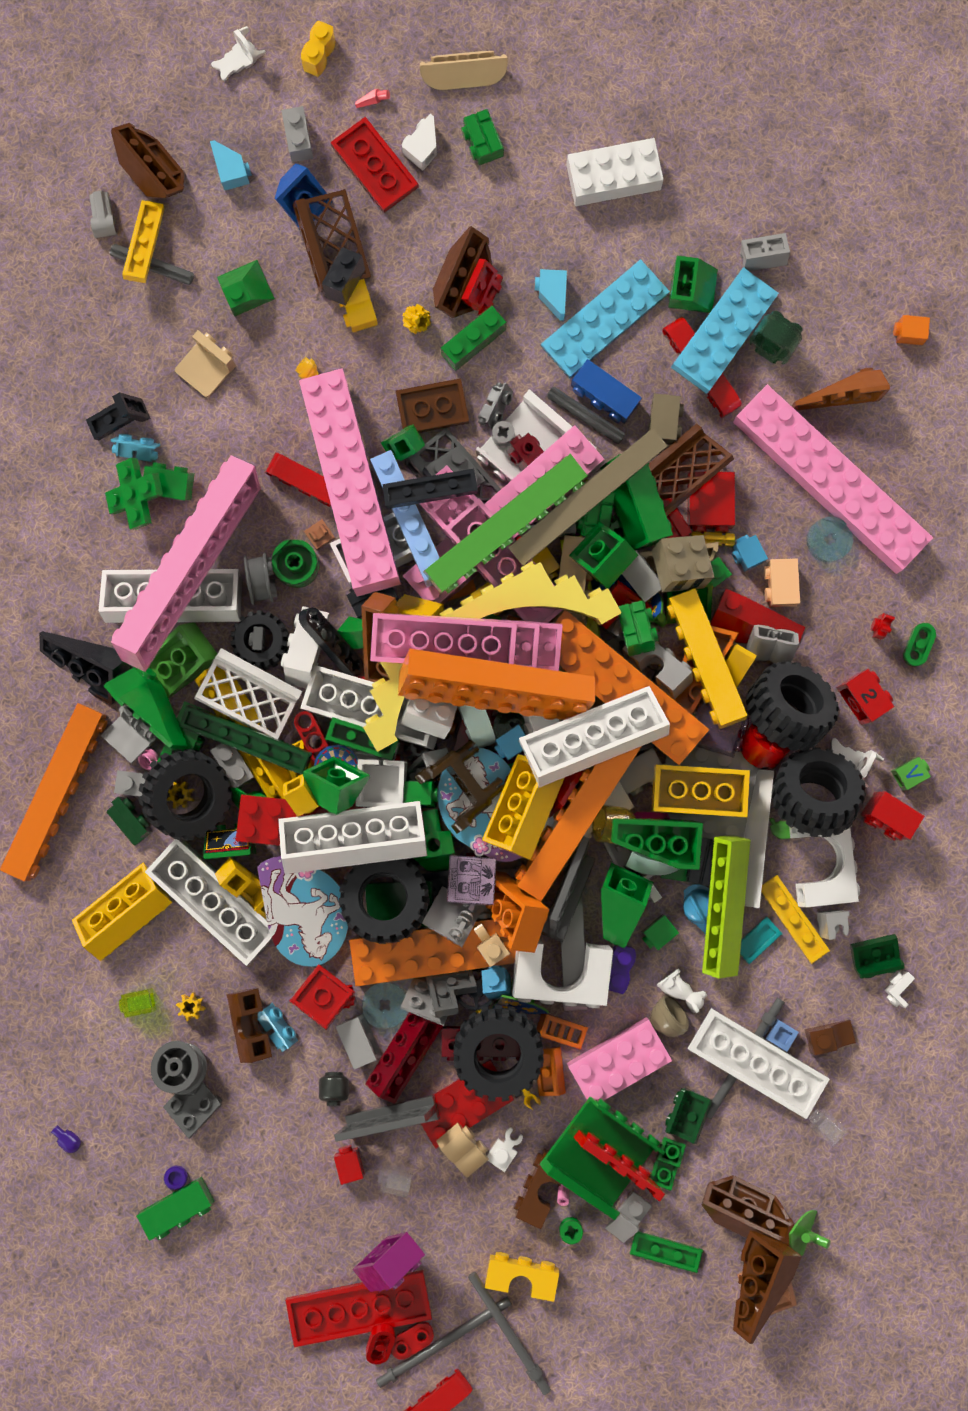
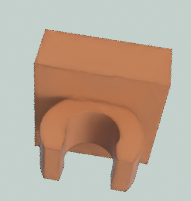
M323 519L304 531L316 550H319L335 539Z

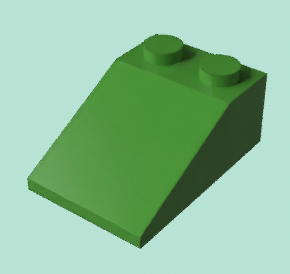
M195 622L182 624L168 635L148 668L157 674L156 677L163 684L169 699L195 680L203 671L210 668L217 652Z

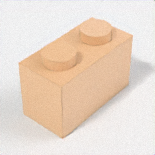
M798 558L771 559L767 566H764L763 570L764 579H768V588H765V601L769 602V607L799 605Z

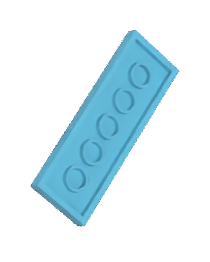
M640 259L542 342L541 347L563 372L571 378L580 370L587 359L591 361L663 300L670 291Z
M743 267L671 368L707 394L779 293Z

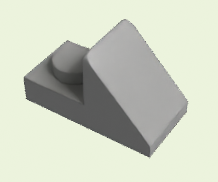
M632 1191L619 1208V1216L616 1220L611 1219L605 1229L624 1243L639 1231L638 1224L652 1205Z

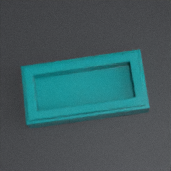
M766 916L741 939L740 956L748 964L752 963L783 933Z

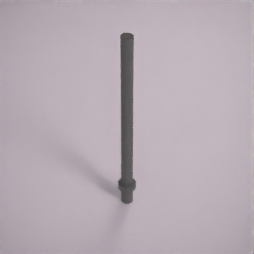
M508 1296L496 1303L501 1312L512 1305ZM486 1309L393 1369L390 1367L387 1369V1373L376 1379L378 1386L382 1388L391 1381L393 1383L398 1380L397 1377L493 1317L492 1314Z

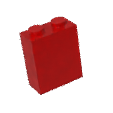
M695 472V477L703 476L706 472ZM718 472L687 499V524L690 529H693V532L704 533L706 529H715V532L727 533L729 529L735 526V472Z

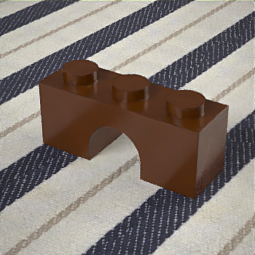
M245 989L226 994L240 1063H253L272 1057L268 1034L261 1032L257 1021L258 1012L263 1011L259 989Z
M546 1149L543 1150L542 1154L537 1153L532 1165L535 1166V1170L532 1175H527L523 1184L526 1190L522 1197H517L513 1209L516 1210L515 1217L539 1229H542L551 1209L550 1203L541 1199L538 1195L540 1186L546 1182H552L561 1186L559 1182L547 1175L539 1165L549 1152Z

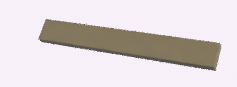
M652 428L509 546L508 549L524 566L666 449L667 444Z

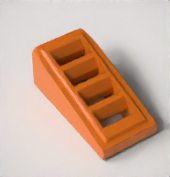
M541 1014L537 1025V1031L540 1032L542 1038L580 1050L588 1027L551 1014ZM549 1021H551V1024H550V1027H549V1030H548V1033H547L546 1030H547ZM557 1023H559L561 1025L557 1036H555L553 1034ZM566 1026H569L570 1028L566 1039H564L562 1037ZM574 1029L581 1030L577 1043L571 1041Z

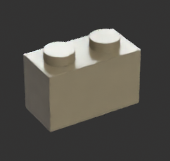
M654 393L651 404L649 431L653 428L666 444L671 445L681 436L682 426L678 425V418L683 416L684 404H680L681 396Z

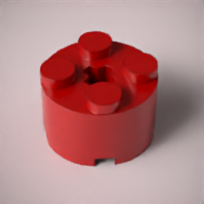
M751 724L739 740V746L741 745L743 749L741 752L743 757L757 768L770 767L769 769H774L788 754L789 748L778 747L777 743H771L764 734L761 735L757 731L758 727Z

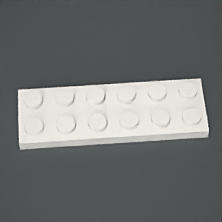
M712 1008L688 1047L693 1053L805 1119L808 1118L830 1080L825 1075Z

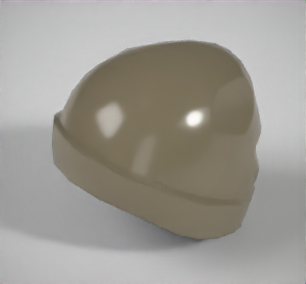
M663 996L653 1007L650 1023L658 1033L668 1037L684 1035L688 1030L689 1022L682 1006L672 997Z

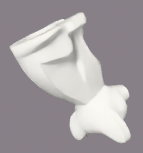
M679 968L657 983V986L668 996L685 1000L693 1014L699 1012V1009L704 1005V999L707 997L705 991L693 992L691 986L680 978Z

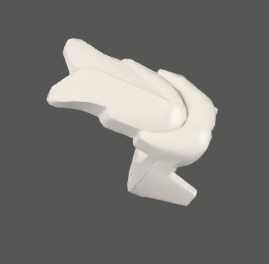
M247 26L233 32L237 44L232 47V50L226 53L225 57L221 60L211 63L213 68L221 72L220 77L223 81L227 80L230 75L253 66L258 58L266 54L265 50H257L249 40L245 39L249 32Z
M833 738L831 741L833 753L837 755L840 753L845 756L847 761L851 760L855 764V770L859 769L862 774L861 780H864L874 759L878 761L884 760V758L872 750L863 753L854 751L850 747L842 746L836 738Z

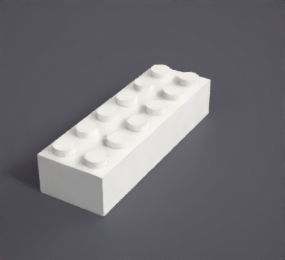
M210 569L177 622H240L243 581L239 569ZM102 570L99 613L104 622L124 623L126 613L133 609L139 593L145 590L149 584L151 574L157 570Z
M314 665L301 709L330 719L334 717L362 727L366 725L365 720L371 716L378 714L380 717L383 715L369 691L373 689L371 684L374 682ZM404 697L397 720L396 738L434 750L437 741L436 736L400 724L407 704V698Z
M420 801L346 810L337 815L322 813L279 819L281 860L285 874L427 856Z
M183 838L180 840L174 839L145 873L246 966L251 964L272 941L267 920L254 911L252 905L244 897L239 895L236 898L221 887L215 875L217 870Z

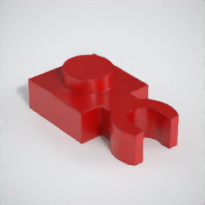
M883 613L878 618H874L871 625V631H874L872 637L880 640L884 639L887 633L891 632V623L895 620V617Z

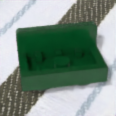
M118 796L111 802L113 806L107 810V814L134 846L138 845L153 832L149 828L150 823L148 820L135 811L136 806L128 797Z
M895 934L850 944L853 966L861 979L873 978L876 975L895 973L898 970L905 969L904 963L900 958L898 938Z
M681 1088L674 1097V1109L667 1116L665 1132L697 1144L713 1100L690 1089Z

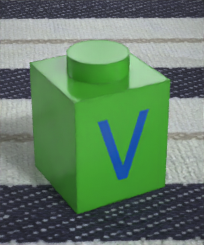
M920 757L913 758L891 770L902 791L909 790L931 777L927 762L924 759L921 760Z

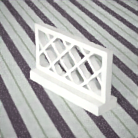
M221 648L216 654L194 699L255 731L278 739L302 691ZM216 666L225 670L226 679L216 681L213 673ZM242 679L245 681L248 689L237 692L233 681ZM229 682L232 694L221 696L218 685ZM214 686L217 698L208 699L202 695L205 688ZM253 691H264L268 700L257 703ZM249 693L253 704L242 707L239 695ZM234 697L238 709H227L223 700ZM281 700L289 704L285 712L277 713L274 702ZM270 704L273 715L263 718L259 706ZM255 708L258 719L254 721L246 719L244 710ZM275 718L278 726L276 732L273 733L267 730L264 721Z

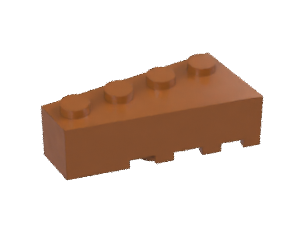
M374 592L361 606L365 680L376 682L383 677L385 681L389 680L381 663L370 661L373 613L400 614L395 597Z

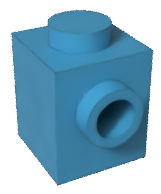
M745 535L736 540L737 544L733 547L734 552H732V556L736 564H741L744 572L764 563L768 559L756 535L750 538L748 535Z
M519 725L495 740L497 746L494 748L501 759L506 757L507 760H510L523 751L519 738L526 735Z
M495 965L488 967V970H482L483 994L489 1000L499 999L501 995L512 997L511 977L505 968Z

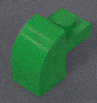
M414 424L405 427L402 431L381 442L385 451L391 450L395 460L399 459L400 461L416 454L425 446Z

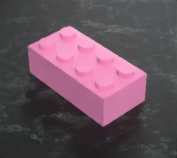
M645 1017L569 1061L567 1065L586 1099L588 1100L591 1096L599 1101L600 1098L603 1100L608 1099L670 1063L672 1060L649 1019Z

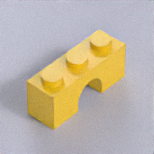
M229 857L215 873L219 885L236 898L239 895L244 897L252 905L254 911L267 920L259 878L232 857Z
M496 1252L495 1255L490 1254L485 1279L486 1289L508 1293L511 1280L517 1276H524L532 1283L530 1291L532 1298L554 1302L559 1278V1268L555 1267L554 1263L549 1261H541V1264L532 1263V1259L523 1256L518 1257V1260L512 1259L503 1252Z

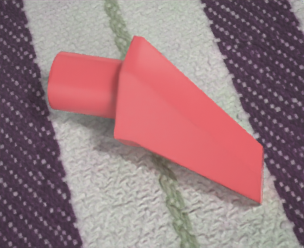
M374 89L357 100L355 106L360 108L377 104L380 100L390 99L389 90L380 91V89Z

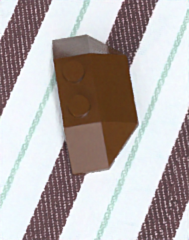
M131 123L111 129L119 164L146 197L167 198L183 192L185 172L158 139L142 130L136 129Z
M472 226L450 248L433 287L435 308L451 318L474 311L461 298L478 260L486 259L492 265L488 246L489 238Z
M734 1175L708 1183L701 1205L714 1223L745 1238L748 1237L750 1230H753L789 1246V1233L794 1227V1222L788 1217L784 1207L775 1195Z

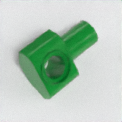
M438 809L423 811L427 856H422L421 860L455 854L451 830L441 831ZM438 839L440 841V848L434 852L431 844L434 840Z

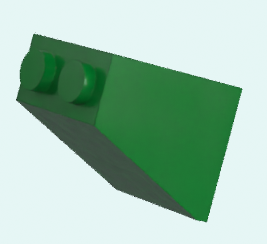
M613 863L610 864L601 889L603 939L613 945L625 948L646 908L654 882Z

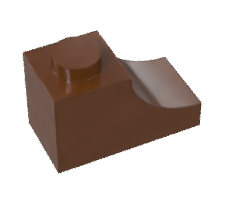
M851 1020L804 1029L809 1051L813 1055L838 1051L837 1049L856 1043Z

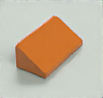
M561 1047L543 1049L544 1063L543 1067L540 1068L541 1074L537 1080L539 1096L563 1095L566 1093Z

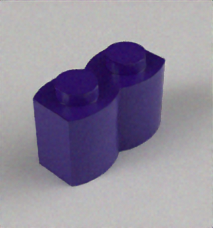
M615 945L612 949L609 991L624 994L630 981L629 971L634 966L636 960V951L633 947L626 946L622 948Z

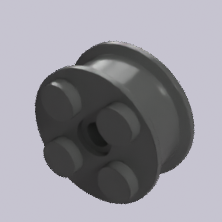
M263 553L262 557L250 559L244 556L245 574L252 605H255V601L267 599L274 602L273 597H277L275 578L270 579V575H273L271 557H266V553Z
M171 1041L161 1046L154 1054L151 1062L153 1082L160 1090L167 1093L189 1094L202 1084L207 1073V1061L201 1049L193 1044L182 1041Z

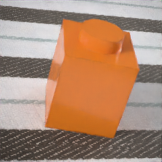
M903 315L894 325L893 335L897 336L896 343L924 345L928 340L930 317Z

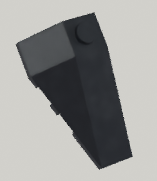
M44 631L39 633L40 652L58 667L62 668L66 665L76 682L81 678L91 686L88 691L93 696L111 705L115 703L116 700L106 690L104 685L128 671L130 666L121 661L115 649Z

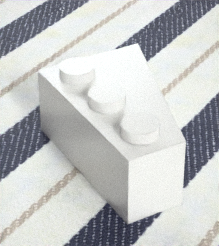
M320 611L329 621V613ZM297 613L294 620L295 632L289 635L287 643L289 650L288 653L283 654L281 666L284 667L285 682L287 684L307 689L314 665L318 666L317 660L322 649L300 625L299 614ZM322 629L321 634L325 640L327 632L325 629Z

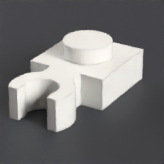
M511 1127L505 1133V1141L503 1142L498 1138L487 1154L488 1161L503 1172L506 1171L517 1154L513 1146L520 1144L523 1139L522 1134L515 1140L511 1139L510 1134L513 1131Z

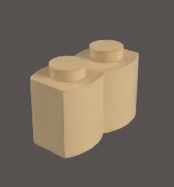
M457 1123L441 1136L437 1143L445 1156L468 1178L489 1160L486 1155L488 1149L481 1140L476 1142L473 1139L475 1136L468 1126L463 1128Z

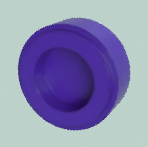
M179 1165L170 1167L164 1175L165 1185L172 1190L183 1188L188 1180L187 1171Z

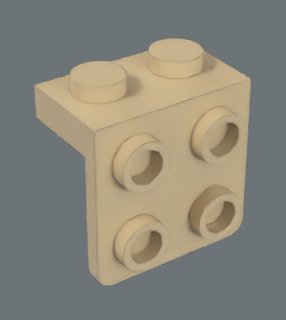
M197 330L192 336L196 345L176 366L175 372L200 394L208 398L232 372L236 364L232 359L233 354L224 346L219 348L215 344L216 340L206 332L203 335Z

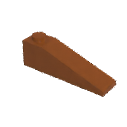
M864 368L858 373L795 401L792 407L798 411L877 402L890 390V385L881 370Z

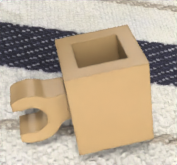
M482 923L474 928V931L482 941V943L477 945V948L490 967L510 954L497 932L490 936Z

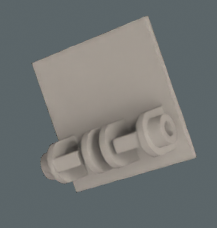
M124 705L119 708L120 717L100 736L132 764L158 737L149 730L150 725L143 722L141 719L137 720L132 716L134 711L129 706Z
M442 886L422 924L463 947L482 910L479 908V903L448 901L449 890Z
M413 978L401 1009L444 1026L447 1016L435 1018L427 982Z

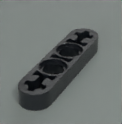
M317 608L303 609L299 613V623L344 674L351 676L360 675L363 671V661ZM322 629H325L327 632V640H324L322 637ZM337 644L341 648L340 656L337 655L335 650Z

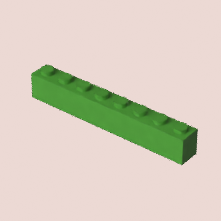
M569 454L425 569L423 573L440 594L444 591L450 593L459 585L456 582L462 576L466 579L477 571L475 566L482 561L485 565L495 557L493 551L498 547L502 550L513 542L511 539L513 535L518 532L521 536L531 528L529 522L534 518L538 521L549 513L547 510L549 506L553 503L556 507L567 499L564 494L571 489L575 492L585 484L583 479L588 475L574 457Z

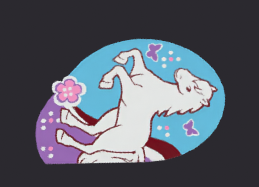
M479 748L478 753L464 762L466 768L482 789L492 783L497 777L503 780L500 784L503 785L506 783L511 771L508 764L499 755L484 748ZM445 769L442 772L438 786V804L441 816L447 828L451 830V833L473 851L475 850L476 856L484 854L489 858L503 862L522 858L519 855L500 849L482 840L501 793L492 800L493 804L473 819V822L467 828L457 834L455 833L451 825L456 821L455 818L472 806V803Z
M281 856L262 862L257 867L269 932L277 949L288 960L302 966L312 967L329 961L341 948L348 930L347 922L343 919L341 906H339L341 895L339 885L321 870L285 874Z

